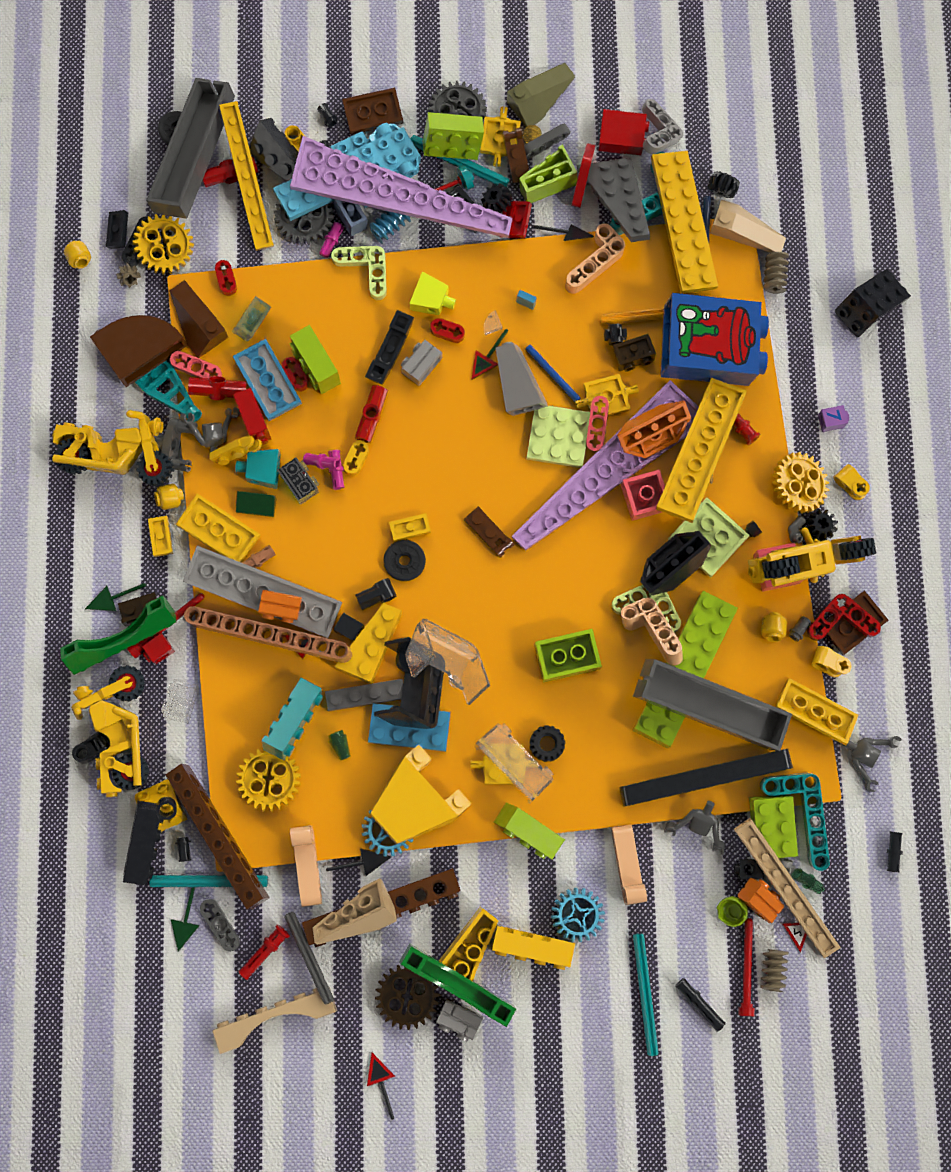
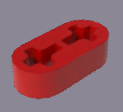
M220 260L215 265L220 290L226 296L234 295L237 291V284L231 264L226 260ZM222 266H225L227 275L225 276L221 271ZM227 280L229 281V284L232 285L230 286V290H227L225 281Z
M441 318L434 319L431 322L430 329L434 336L453 343L463 341L465 330L461 325ZM441 324L443 329L436 331L434 326ZM459 330L460 335L454 337L452 332Z
M293 357L285 358L282 362V368L293 388L300 392L306 390L309 382L299 362ZM288 363L294 365L295 372L292 373L291 369L288 368ZM296 376L303 380V385L296 384Z

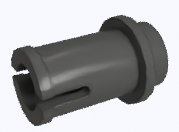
M801 616L795 627L789 630V637L797 642L802 640L803 634L812 624L811 621Z

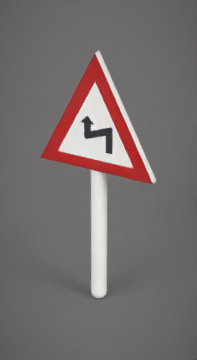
M795 918V923L782 924L801 953L807 934Z

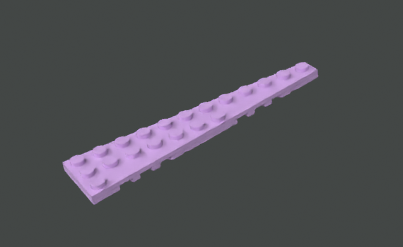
M305 136L302 137L290 184L291 190L505 238L509 237L512 223L511 217L491 209H486L475 203H468L460 197L446 194L445 191L430 188L429 185L384 167H379L371 162L366 163L359 160L356 156L346 155L338 149L333 150L326 147L325 144Z
M670 380L631 419L658 405L684 400L691 415V420L687 423L679 441L647 458H642L623 452L617 437L618 431L512 535V539L526 551L617 487L624 479L631 477L686 438L699 407Z

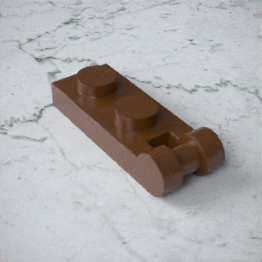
M516 128L515 131L511 132L508 130L502 131L512 183L519 182V178L529 171L521 128ZM516 138L517 144L511 145L510 139Z
M479 506L464 518V521L498 557L501 558L505 554L504 551L514 546L512 540L499 529ZM500 539L503 543L497 546L495 543Z

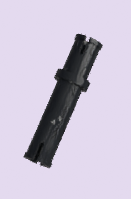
M682 978L675 987L687 998L686 1001L699 1011L716 1032L726 1025V1022L701 997V993L695 990L685 978Z

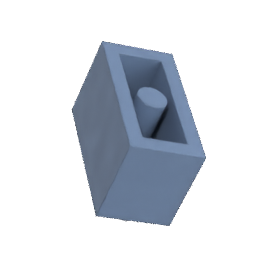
M333 199V207L350 236L367 229L368 219L358 204Z

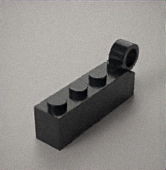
M163 797L157 803L137 801L123 872V883L147 886L148 878L152 879L154 867H151V862L156 860L157 848H154L155 842H159L161 830H158L159 823L163 824L164 820L172 819L177 812V804L173 798ZM164 804H169L173 807V810L164 813L160 810V807Z

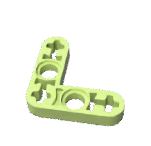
M338 247L332 251V261L336 266H369L371 297L375 300H382L386 296V258L382 247ZM361 252L364 257L361 260H355L353 255ZM375 252H379V264L375 262ZM338 254H342V260H338ZM375 269H380L383 274L380 277H375L372 272ZM376 282H380V290H382L380 294H376Z
M641 585L615 597L611 605L612 610L617 614H621V608H616L617 601L625 602L627 601L626 596H628L629 602L632 604L636 602L632 598L635 592H640L643 598H647L646 592L643 590L645 587ZM664 592L656 595L649 593L648 596L657 605L661 601L667 602L668 610L661 612L663 615H667L670 612L673 613L669 617L672 621H676V624L674 625L675 628L670 627L676 632L681 626V620L668 593Z

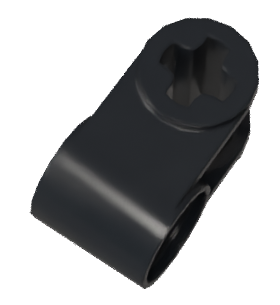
M97 732L87 740L76 745L72 750V756L79 763L86 764L99 757L100 753L107 750L110 745H108L104 738V734ZM86 749V757L83 759H79L78 753L81 750Z

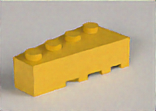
M383 603L349 647L352 651L351 659L345 663L338 662L335 665V669L372 684L388 648L384 646V643L391 641L402 616V611Z
M480 906L439 961L473 981L499 920Z
M497 925L491 949L495 951L496 955L506 957L507 954L515 955L514 959L526 961V958L534 959L535 964L544 966L548 962L554 964L553 968L565 970L566 967H571L575 943Z

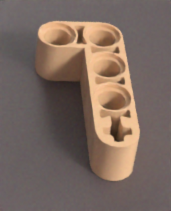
M604 223L597 227L595 242L600 248L567 275L565 287L568 292L578 293L622 257L625 242L610 225ZM600 233H606L608 236L602 237ZM618 246L620 250H613L612 247ZM603 257L606 259V261L601 262L598 260V258ZM584 269H591L592 273H586Z
M643 598L625 606L621 610L622 624L625 629L635 630L645 625L668 664L678 665L683 661L682 645L652 598Z
M309 825L290 828L291 842L295 852L301 905L306 907L322 904L313 827Z
M632 825L613 827L611 831L624 904L631 905L647 902L645 885L642 884Z

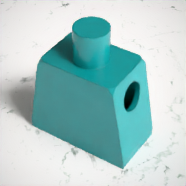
M279 449L249 452L247 454V461H236L235 471L246 473L245 478L249 483L277 489L280 451Z

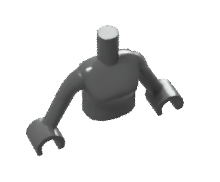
M234 407V412L231 414V409L227 408L225 410L227 417L223 426L222 423L202 424L203 436L193 423L195 417L192 413H188V420H186V415L182 413L180 420L183 423H187L197 441L202 446L210 448V452L226 442L227 430L231 419L237 418L240 411Z
M893 736L888 740L863 738L856 744L849 740L845 746L852 750V763L866 782L865 789L868 792H875L870 788V783L874 785L879 784L877 781L870 779L860 763L872 768L881 753V750L872 745H889L891 748H898V746L893 744V739L901 741L899 736Z
M707 801L704 810H691L676 824L674 822L666 823L664 833L671 829L673 830L672 836L676 835V830L689 822V830L701 836H707L712 827L714 839L712 851L714 852L716 848H720V854H724L725 843L719 839V821L711 813L714 807L712 801Z

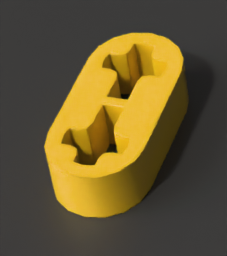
M359 440L351 446L343 464L346 474L355 476L360 472L369 453L366 442ZM361 446H363L364 452H360L359 456L357 457V449L355 448H360ZM354 459H355V460H356L355 466H356L357 468H356V469L353 468L352 470H349L348 464L351 465V464L353 463Z

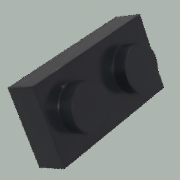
M127 211L109 212L106 238L107 248L117 249L125 247L129 214Z

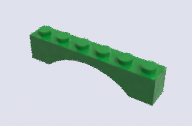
M162 595L147 603L139 617L121 632L101 639H77L60 648L61 660L73 675L83 672L87 668L103 662L106 658L136 645L139 641L171 627L177 622L175 611Z
M410 943L399 961L402 966L449 991L505 1027L508 1026L517 1010L511 1003Z

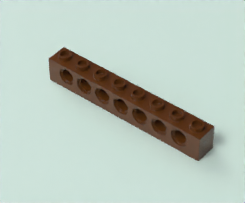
M180 764L165 774L246 910L254 909L270 898L191 767L187 764Z
M452 868L388 891V894L395 907L396 918L402 917L401 912L409 910L411 914L421 910V905L428 904V907L440 903V898L446 897L447 900L458 897L457 892L461 890ZM438 882L443 883L445 886L444 892L436 894L433 890L434 884ZM422 889L425 891L426 897L423 901L415 899L414 894L416 890ZM399 896H404L407 899V904L403 908L396 905V899ZM331 912L302 922L309 946L314 944L316 948L326 944L316 945L313 927Z

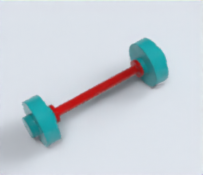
M463 165L457 168L458 176L456 180L435 190L443 191L456 184L463 185L466 191L474 188L473 173Z

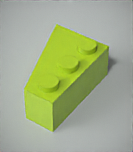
M509 803L504 805L494 821L495 824L504 829L503 833L511 838L517 837L520 839L519 843L527 849L532 847L536 850L535 854L542 859L547 857L553 860L565 841L564 838L526 812Z

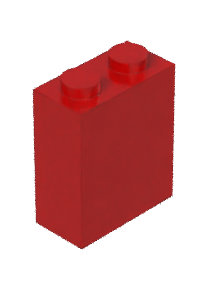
M603 109L598 151L641 156L644 149L643 143L646 140L644 138L645 132L648 133L649 121H646L647 114Z
M252 388L233 394L249 436H252L255 440L259 439L262 441V445L267 444L268 440H271V436Z

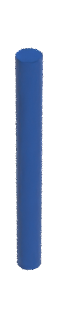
M531 344L526 347L525 350L574 402L581 399Z

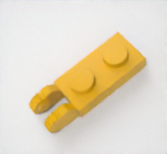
M248 435L210 452L209 457L211 461L219 465H227L230 461L241 458L249 452L259 451L262 441L259 439L255 440L252 436Z

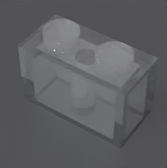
M174 679L173 683H170L168 686V700L162 706L163 717L189 724L199 686Z

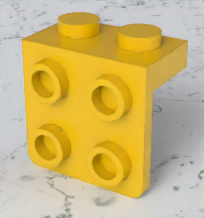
M168 779L135 794L136 804L137 801L157 803L163 797H171L175 800L177 804L176 815L170 820H164L163 824L159 823L158 830H161V832L188 820L186 813L178 803L175 790ZM164 804L160 807V810L168 813L173 810V807L169 804Z

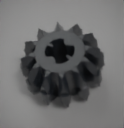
M716 171L709 179L708 189L721 197L734 198L738 192L740 182L736 177Z
M493 183L491 188L487 187V191L482 193L481 203L484 208L501 213L502 211L507 212L506 208L511 206L510 201L513 198L507 187L501 183L498 185Z
M817 509L816 513L811 512L809 514L810 518L806 519V523L809 525L805 528L811 530V536L814 534L815 539L818 540L821 537L822 541L827 540V537L831 539L834 536L833 532L838 530L835 527L838 521L832 520L835 515L831 514L829 516L828 510L822 513L820 509Z

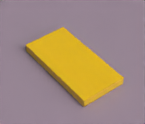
M198 493L175 524L220 555L241 563L261 536L258 532Z

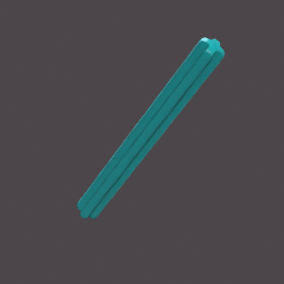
M413 135L410 139L414 146L423 151V139ZM437 157L457 167L465 165L474 175L496 185L501 183L507 187L509 184V178L468 159Z
M153 875L152 879L149 880L150 887H233L226 875ZM256 875L262 886L267 887L268 876Z
M634 934L633 941L648 1056H656L659 1052L645 939L643 934Z

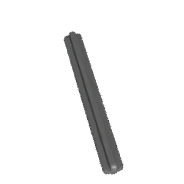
M290 912L284 918L325 1005L330 1004L334 1001V997L308 944L296 914Z

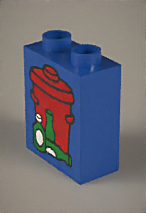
M672 293L664 305L661 377L710 382L711 378L727 384L749 386L759 374H765L768 362L767 352L760 351V338H766L769 328L768 316H761L762 302Z

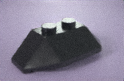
M700 531L675 534L647 558L640 582L651 595L674 590L704 564L711 547L710 542Z

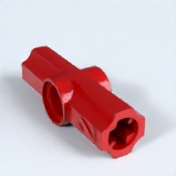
M252 157L255 173H257L258 169L254 157ZM233 159L220 162L219 166L207 169L203 177L205 187L223 182L226 184L237 182L238 178Z
M212 376L209 379L189 377L188 395L208 396L212 400L234 398L233 394L246 389V382L226 380L221 376Z
M372 385L366 405L362 411L363 414L355 439L371 443L388 390L384 387ZM370 411L376 412V415L374 417H368L367 413Z

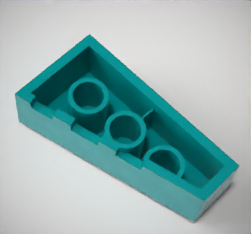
M300 678L288 698L289 704H285L278 715L279 721H273L268 733L269 737L265 735L262 739L264 751L282 760H285L286 756H291L295 748L293 746L295 740H299L304 733L303 726L305 722H310L314 714L312 712L314 706H319L323 699V695H321L322 688Z

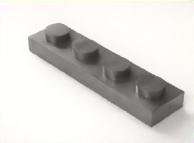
M398 679L325 691L328 711L401 700L403 680Z

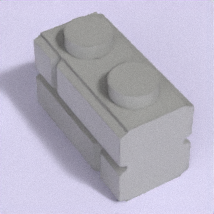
M426 340L422 343H417L413 349L414 353L410 358L406 357L401 363L402 374L418 386L422 384L442 359V352Z
M446 999L436 1023L439 1024V1029L447 1033L452 1030L458 1033L456 1037L467 1042L468 1039H474L483 1016Z

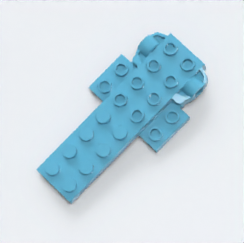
M383 123L379 125L374 133L369 136V139L366 138L362 131L330 146L333 150L338 149L346 155L356 156L361 161L371 162L379 167H384L409 178H412L419 172L421 156L404 127L400 128L395 124ZM291 180L273 188L274 194L290 221L333 201L332 198L291 190Z

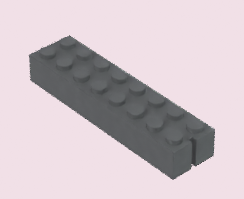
M195 78L146 200L153 213L184 219L188 218L224 126L219 105L233 102L235 98L229 82L214 80L212 84L211 80Z
M645 659L640 674L643 679L638 680L633 697L763 748L775 751L781 750L792 716L791 713L656 659Z

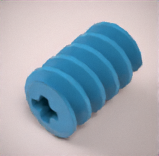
M386 211L387 214H381V219L376 218L375 223L371 222L369 226L376 240L383 244L381 238L383 237L388 240L387 233L393 236L394 232L392 229L400 231L398 225L400 224L405 227L404 220L411 222L410 217Z

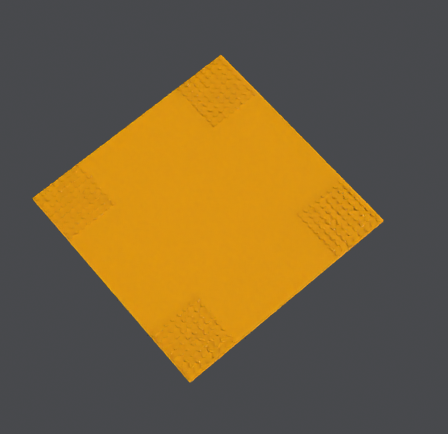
M710 219L709 248L718 287L714 290L682 294L762 302L761 316H767L757 248L710 234L715 220ZM665 224L648 226L650 240L631 242L625 234L620 235L625 242L622 257L581 291L574 294L568 292L565 287L567 275L600 248L595 242L596 231L588 232L594 236L593 238L564 241L566 234L385 253L387 293L382 300H375L370 295L369 266L340 267L333 263L332 258L234 268L232 270L237 284V291L231 296H226L221 292L215 270L175 274L167 277L171 325L179 331L184 340L185 337L169 291L184 280L226 330L228 338L199 358L218 366L222 372V377L226 380L246 382L233 356L264 339L269 343L281 366L285 358H295L289 344L291 343L290 335L308 325L313 329L338 371L341 384L323 394L319 390H314L310 383L309 374H307L309 382L307 389L301 392L296 391L302 404L271 421H268L258 403L271 436V440H268L267 444L262 445L259 451L279 449L281 454L280 468L294 458H297L317 486L315 490L298 500L280 473L277 489L249 483L245 478L246 473L235 471L236 461H247V454L230 461L227 465H219L210 460V448L202 446L193 434L181 433L182 459L192 462V466L185 465L191 467V470L189 472L183 471L186 508L198 493L261 535L243 562L249 559L253 553L256 554L270 545L276 555L256 569L341 601L342 605L328 639L343 642L350 647L354 641L335 633L334 627L342 614L345 613L364 624L365 628L383 603L380 602L362 610L355 594L373 587L375 583L383 579L389 578L397 597L385 602V604L402 611V616L391 640L410 637L443 657L445 668L439 711L450 712L446 752L423 749L432 760L420 773L444 800L459 789L472 804L452 823L412 838L413 842L407 840L405 843L409 848L406 849L402 845L400 847L402 851L513 839L503 833V828L494 823L506 803L520 808L557 834L683 819L693 809L704 810L707 801L714 803L711 811L713 815L749 812V797L769 796L760 789L761 780L769 776L812 773L820 780L823 803L841 800L833 739L791 717L781 750H789L793 768L623 807L619 787L775 751L763 748L687 717L684 718L671 747L668 749L633 731L647 703L633 697L638 680L643 679L640 674L645 659H656L663 663H666V660L645 625L635 630L625 629L622 624L621 614L615 613L611 605L615 597L642 585L640 579L643 575L647 558L663 546L685 520L662 512L632 521L621 484H619L526 551L512 539V535L580 468L527 460L534 410L515 416L506 412L499 366L471 380L475 352L477 350L487 356L504 330L508 329V333L498 347L502 346L501 344L505 342H512L520 347L548 406L586 412L591 411L588 406L576 408L575 402L525 350L530 344L579 395L580 400L586 398L584 383L620 374L626 388L637 385L639 392L628 395L630 411L607 417L604 445L670 380L699 407L709 382L661 377L663 319L621 324L622 329H627V340L649 334L656 352L655 360L651 364L635 366L633 370L625 372V370L619 371V364L613 351V346L609 345V341H605L604 338L605 329H608L609 325L603 326L600 321V317L603 314L664 308L672 293L681 294ZM600 233L602 237L608 236L606 233ZM618 246L612 247L613 250H620ZM375 254V262L379 264L380 255ZM364 255L353 256L355 260H361ZM603 257L598 258V260L601 262L606 261V259ZM226 269L221 270L224 276L227 275ZM375 269L372 274L375 277H380L383 272L380 269ZM584 269L586 273H592L591 269ZM422 272L449 286L447 296L456 299L453 310L443 306L440 315L410 310V301ZM227 280L225 281L227 290H230V286L232 285H230L229 281ZM376 282V294H380V291H382L380 290V282ZM520 290L537 298L533 310L516 302ZM269 310V312L267 313V315H266L265 318L263 319L262 323L260 324V326H259L258 329L256 330L255 334H254L253 337L250 339V337L252 336L253 332L255 331V329H256L257 326L259 325L260 321L262 320V318L264 317V315L266 314V312ZM399 310L414 317V320L392 370L383 385L365 378V375L380 350L396 311ZM441 318L461 325L465 330L463 341L453 343L434 336L430 329L431 322L434 319ZM441 324L434 326L436 331L443 329ZM768 328L766 338H760V351L767 352L768 355L765 374H759L749 386L730 384L747 391L738 413L744 420H749L750 426L761 435L752 444L747 445L742 435L736 433V427L733 425L701 501L702 503L706 498L710 499L744 531L748 523L753 520L762 533L756 537L749 536L711 578L699 568L677 588L667 593L681 620L680 628L674 632L677 638H679L702 591L738 608L704 679L776 707L778 698L789 678L826 697L822 671L815 669L811 665L818 647V641L810 639L807 630L803 634V639L798 642L789 637V630L795 627L801 616L808 618L811 623L814 622L808 579H804L797 585L762 592L760 583H752L748 574V560L754 559L753 555L757 550L792 543L789 539L788 528L798 518V512H794V507L788 509V503L782 505L783 498H777L780 493L779 491H774L777 485L772 484L776 480L772 476V474L776 473L774 467L778 466L777 462L786 455H789L770 330ZM459 330L452 332L454 337L460 335ZM426 340L442 352V359L422 384L418 386L402 374L401 363L406 357L410 358L414 353L413 349L417 343H422ZM189 346L181 350L184 353L196 357V355L189 348ZM495 350L490 359L498 363ZM180 357L179 359H175L177 364L179 362H182L186 365L187 368L188 363L184 362L182 360V357ZM288 363V368L291 369L292 373L295 372L294 365ZM193 364L191 370L193 372L200 371L201 364ZM205 368V372L209 373L211 377L218 376L216 371L210 373ZM176 370L188 392L189 377H196ZM296 376V384L303 385V380ZM246 382V389H248V388H250V387H249L248 383ZM372 385L382 386L388 390L371 443H367L369 449L368 456L357 475L350 476L345 471L342 472L345 488L333 490L329 468L319 469L317 466L305 465L303 457L306 453L326 454L329 457L328 451L340 450L341 466H343L354 442L359 441L355 439V435ZM180 392L177 393V402L179 404L185 399ZM189 395L194 405L202 412L201 418L196 422L198 425L197 429L202 436V424L222 423L223 426L227 417L225 410L230 408L231 414H233V408H238L235 398L212 400L208 396ZM370 411L367 413L368 417H374L376 415V412ZM241 413L237 418L231 419L227 430L226 442L218 446L217 449L249 435ZM601 418L593 420V427L600 429L603 426V420ZM591 430V434H595L593 440H590V443L596 448L601 443L597 440L598 434L602 436V431L595 432ZM685 439L631 477L660 470L664 485L666 486ZM586 444L583 465L599 450H590ZM361 446L360 448H355L357 449V457L359 456L360 452H364L363 446ZM354 459V461H353V463H352L351 465L348 464L349 470H352L353 468H355V469L357 468V467L355 466V462H356L355 459ZM237 491L276 496L274 517L236 513ZM478 506L514 543L511 549L508 548L504 551L505 554L501 558L464 521V518ZM426 513L431 533L404 539L413 541L422 548L426 558L425 567L422 573L413 580H396L387 573L384 567V554L388 547L394 543L389 522ZM188 534L190 560L197 546L217 553ZM499 539L495 544L500 546L503 542ZM801 542V543H796L795 545L798 547V546H802L803 544H802V542ZM401 556L399 563L401 565H408L410 558L408 556ZM193 586V597L199 593H203L205 596L195 607L307 634H316L293 624L282 622L275 617L274 620L262 618L263 614L258 613L257 610ZM643 588V590L646 592L647 598H650L648 596L649 592L646 591V588ZM635 592L632 598L634 601L643 599V595L640 592ZM626 596L627 601L621 603L618 600L616 608L620 607L622 610L625 604H631L628 596ZM661 601L658 603L661 611L668 610L667 602ZM670 612L664 615V617H668L669 625L675 628L676 621H672L669 617L673 613ZM771 612H778L787 620L786 636L779 642H769L761 635L762 618ZM198 613L195 614V620H196V619L198 618V616H199ZM213 618L210 621V625H214L217 618ZM231 622L228 625V630L234 628L235 622ZM253 626L247 628L246 634H250L253 631ZM196 628L210 800L251 868L295 864V852L291 842L290 828L309 825L313 827L317 861L361 856L360 848L376 852L378 848L376 846L372 850L369 849L370 845L373 844L372 841L367 844L364 842L369 838V835H362L363 832H368V829L362 828V825L369 824L364 818H372L369 811L373 810L399 763L414 748L368 743L373 704L328 711L325 691L368 685L369 683L336 670L335 665L337 662L307 654L302 660L295 651ZM593 629L602 665L601 669L543 683L534 646L535 642ZM271 631L265 633V639L271 636ZM285 636L283 637V640H282L283 643L288 642V640L285 638ZM322 644L319 650L325 651L327 644ZM387 648L372 684L402 679L404 683L405 672L396 665L397 652ZM340 649L337 655L340 657L343 656L346 652V649ZM300 678H303L322 688L321 695H323V699L319 706H314L312 710L314 712L313 717L309 723L305 722L303 726L304 733L299 740H295L293 744L295 748L289 758V761L295 759L293 767L299 766V770L295 773L301 774V778L296 779L301 785L295 786L298 793H292L294 800L287 799V806L281 803L280 810L277 806H273V811L271 812L269 807L266 806L263 812L261 805L254 809V802L248 805L247 801L249 798L242 799L241 797L245 792L238 791V788L242 785H237L236 783L237 780L241 779L237 776V773L243 772L239 765L245 766L246 764L243 759L250 760L249 753L256 756L257 749L264 753L262 746L263 737L265 735L269 737L270 726L273 721H279L278 715L285 704H289L288 698ZM401 700L377 704L400 706ZM545 725L554 726V728L559 729L564 735L565 740L563 753L559 758L551 762L538 760L532 754L529 744L533 732ZM545 736L540 740V747L544 751H551L555 747V741L552 737ZM484 744H524L526 761L537 760L538 764L530 765H538V769L526 768L524 784H485L483 768L471 769V765H478L471 764V760H483ZM272 762L269 764L268 778L265 779L266 789L264 796L268 795L269 781L273 780L271 777ZM259 764L256 766L255 770L257 772H263L266 769V766L264 764ZM278 767L275 770V774L283 775L286 770L283 767ZM808 777L805 780V785L811 787L814 779ZM793 779L786 781L785 786L787 789L793 788ZM768 781L765 786L766 790L772 791L775 784L773 781ZM256 783L252 786V790L258 792L263 786L260 783ZM275 786L271 792L278 795L282 792V788ZM800 793L789 794L793 796L794 806L802 805ZM814 796L810 797L807 804H816V798ZM376 821L372 828L375 839L381 832V826ZM390 837L385 838L380 843L383 846L396 845ZM215 858L216 870L218 872H223L222 868L220 867L219 863Z

